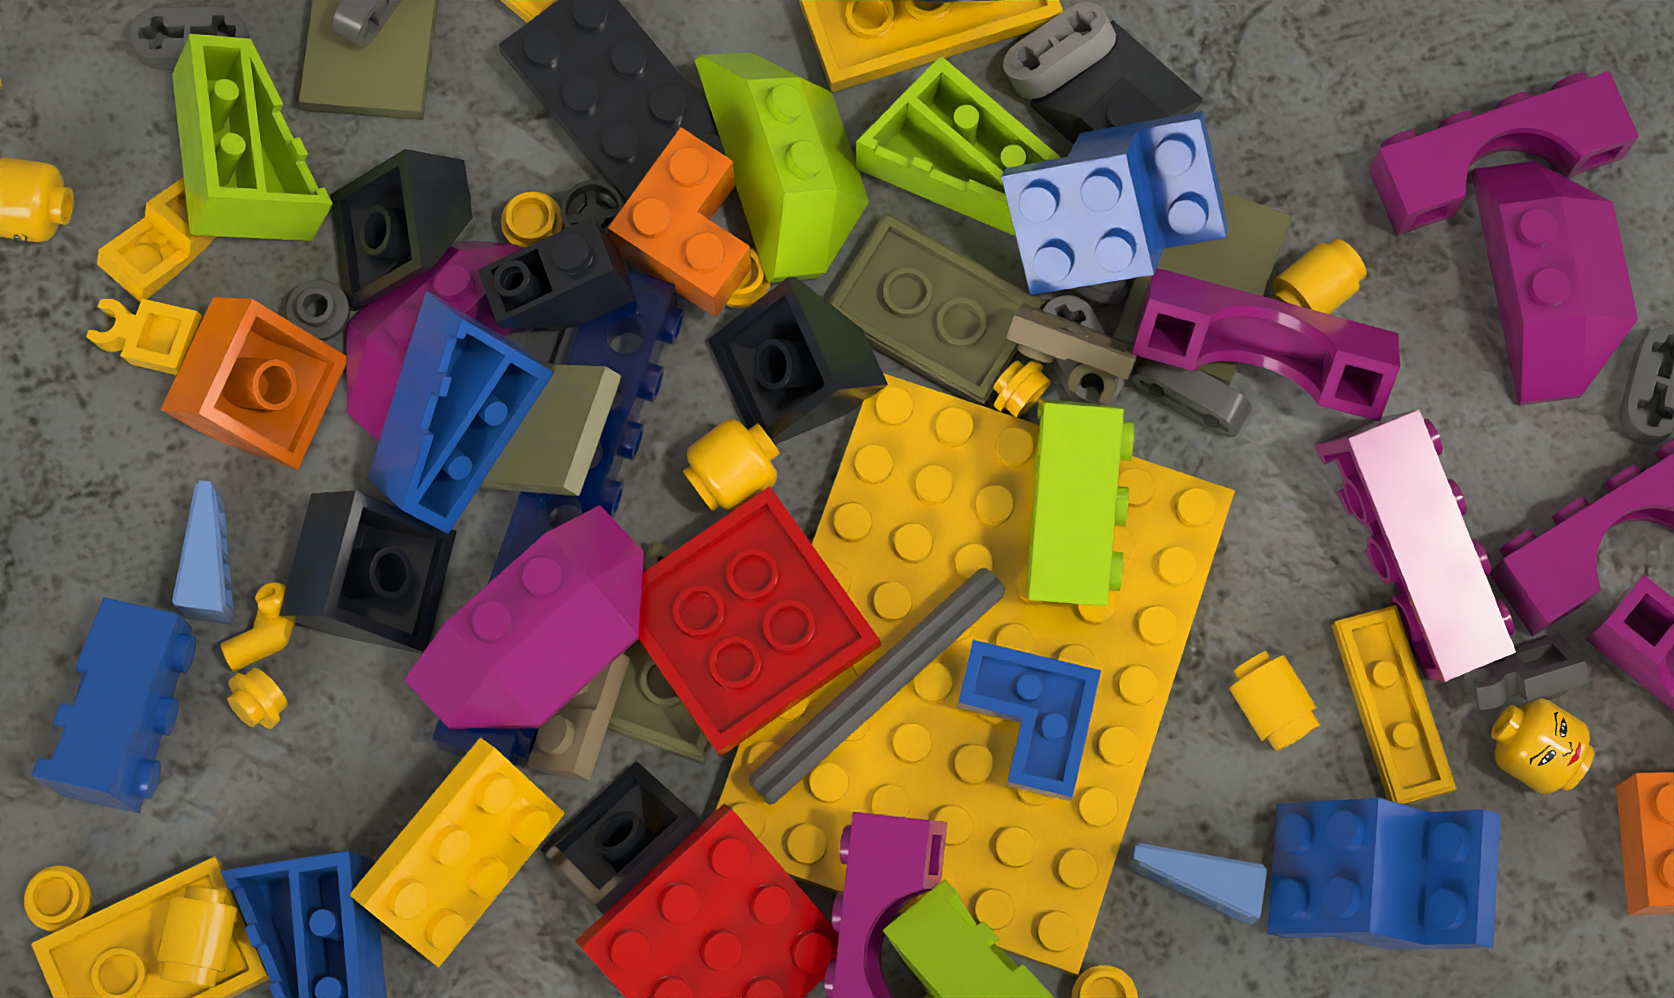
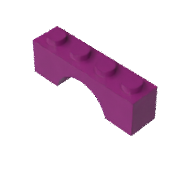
M1610 71L1589 78L1584 72L1576 73L1555 83L1551 87V91L1531 97L1529 92H1519L1501 100L1495 105L1494 110L1474 116L1472 111H1463L1443 120L1438 125V129L1417 135L1415 130H1407L1386 139L1381 144V148L1369 169V173L1396 236L1454 217L1466 196L1468 168L1476 161L1490 154L1503 151L1529 153L1552 164L1566 178L1622 160L1639 135Z
M1156 268L1154 275H1150L1135 323L1132 355L1195 371L1204 364L1216 361H1234L1260 366L1279 373L1300 385L1311 395L1317 405L1378 422L1382 418L1400 369L1399 335L1396 332Z
M1674 439L1655 452V455L1660 460L1657 464L1644 472H1641L1636 464L1631 465L1603 484L1608 492L1607 495L1591 505L1582 496L1551 517L1556 526L1537 537L1532 529H1528L1499 549L1504 559L1490 572V576L1532 637L1579 609L1601 591L1597 573V554L1602 538L1608 529L1622 523L1647 521L1674 530Z
M1643 575L1622 593L1585 640L1674 711V598L1647 576Z
M853 812L852 823L844 827L840 840V860L842 864L847 865L844 891L838 892L833 905L832 925L833 929L839 932L837 959L832 958L826 971L825 995L827 998H895L887 985L882 968V946L885 937L883 929L891 923L894 916L905 904L919 895L930 892L941 883L947 822Z

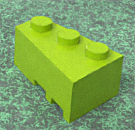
M189 34L172 73L190 235L313 241L333 203L325 187L318 188L305 162L308 153L300 137L293 138L280 112L283 106L282 100L252 40L249 38Z
M942 56L856 141V168L1013 236H1016L1001 178L1003 172L1009 167L1061 158Z
M1038 399L1037 418H1040L1038 452L1035 454L1034 476L1036 477L1026 583L1028 600L1108 606L1109 590L1120 591L1123 552L1112 551L1114 525L1125 526L1127 521L1129 488L1118 486L1120 460L1131 461L1134 422L1123 421L1124 409L1119 406Z
M945 879L883 929L889 941L927 994L923 998H1054L1024 964L1018 966L995 944L999 939L984 921L979 925L975 923L960 900L957 891Z

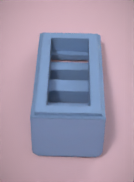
M198 480V484L195 483L172 603L186 619L233 624L235 613L225 503L212 482Z
M1138 843L1130 851L1127 866L1134 869V871L1243 923L1253 924L1260 919L1267 868H1264L1263 864Z

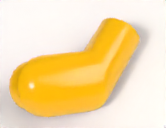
M272 582L262 586L255 596L258 610L252 629L220 643L225 659L233 672L282 651L289 643L295 622L279 616L286 591L285 585L279 582Z

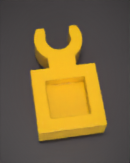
M143 298L136 315H134L119 301L102 299L99 301L98 308L108 316L116 318L115 324L107 332L88 330L86 337L104 351L117 352L122 350L120 356L131 365L177 375L203 320V316L195 310Z

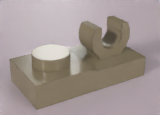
M1024 303L1021 304L1014 314L1006 339L1019 343L1018 351L1032 359L1048 363L1053 362L1055 357L1065 361L1067 358L1077 361L1078 363L1074 366L1068 378L1069 391L1076 392L1085 374L1095 373L1099 375L1104 381V389L1099 402L1107 404L1113 398L1118 387V377L1128 380L1137 359L1136 355H1132V343Z
M621 654L539 728L527 766L545 775L590 781L630 661L629 657Z

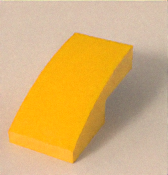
M184 177L146 202L145 217L98 250L97 265L140 303L142 298L148 299L177 276L217 237L190 235Z

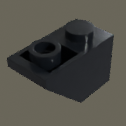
M594 216L478 270L496 324L500 328L581 326L637 300L617 245Z

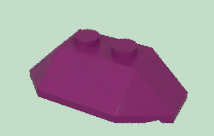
M1535 161L1475 168L1471 175L1518 406L1580 398L1638 320L1614 204L1601 195Z
M454 241L432 269L368 304L347 323L346 412L378 443L426 290L505 337L513 328H500L496 324L478 270L524 249V247L508 242Z
M600 505L546 532L444 623L405 677V682L448 729L540 728L639 639L644 551Z

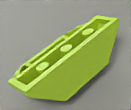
M752 52L699 55L695 59V64L725 155L734 164L735 185L767 282H782L787 277H797L799 280L820 278L828 270L869 203L833 93Z

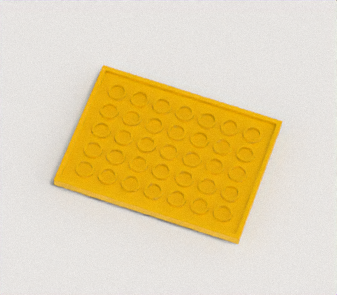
M883 373L888 385L862 403L812 542V546L879 637L882 646L741 742L716 810L724 803L732 808L791 878L836 894L839 891H844L847 865L842 864L840 860V840L844 827L852 823L853 812L947 822L941 882L945 879L957 891L960 900L975 923L979 925L984 921L999 939L995 944L1003 952L1077 977L1235 490L1132 456L1131 461L1120 460L1118 486L1129 488L1126 525H1114L1112 551L1123 552V574L1120 591L1109 590L1108 606L1028 600L1026 583L1031 513L1033 512L1036 477L1034 476L1035 454L1038 452L1040 425ZM985 567L995 574L1005 588L1003 598L775 804H767L755 793L749 784V777L757 768L976 571ZM973 640L1101 670L1071 801L1006 786L1021 723L957 708ZM927 893L909 901L896 915H902Z

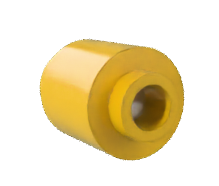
M1335 238L1328 244L1318 243L1273 280L1272 285L1275 295L1272 299L1331 314L1359 291V282L1367 275L1366 267L1357 252L1345 241Z
M1264 651L1233 670L1239 681L1229 688L1230 692L1260 740L1263 742L1268 739L1276 752L1288 747L1320 726L1319 721L1313 714L1317 706L1285 655L1272 660L1267 651Z
M186 886L184 897H170L157 961L163 962L160 979L215 988L217 973L225 972L237 914L236 907L225 905L226 892L204 887Z

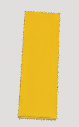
M1394 605L1335 621L1331 627L1387 800L1409 805L1455 791L1456 786L1397 606Z

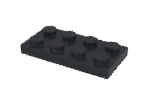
M558 0L499 44L501 55L604 180L619 193L624 204L680 127L725 155L711 110L619 0Z

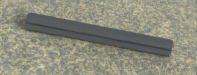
M985 567L976 571L750 775L749 784L755 793L767 804H775L1003 598L1005 588L1001 581Z

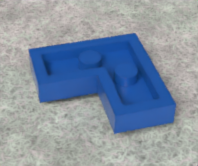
M973 640L957 708L1021 723L1006 786L1062 800H1072L1101 670Z

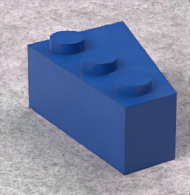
M426 290L368 479L401 510L449 534L554 372L515 342Z
M104 597L75 666L76 671L82 673L74 703L73 705L60 703L53 720L55 726L64 728L51 760L38 757L31 776L64 797L140 814L144 798L151 799L159 782L161 763L155 760L161 737L162 735L169 736L177 719L179 701L173 695L179 674H186L189 671L195 656L196 637L191 635L193 627L180 614Z
M351 851L221 870L227 888L234 892L248 925L245 927V931L252 947L258 949L272 984L269 985L273 998H386L380 921L349 895L373 867L374 859Z

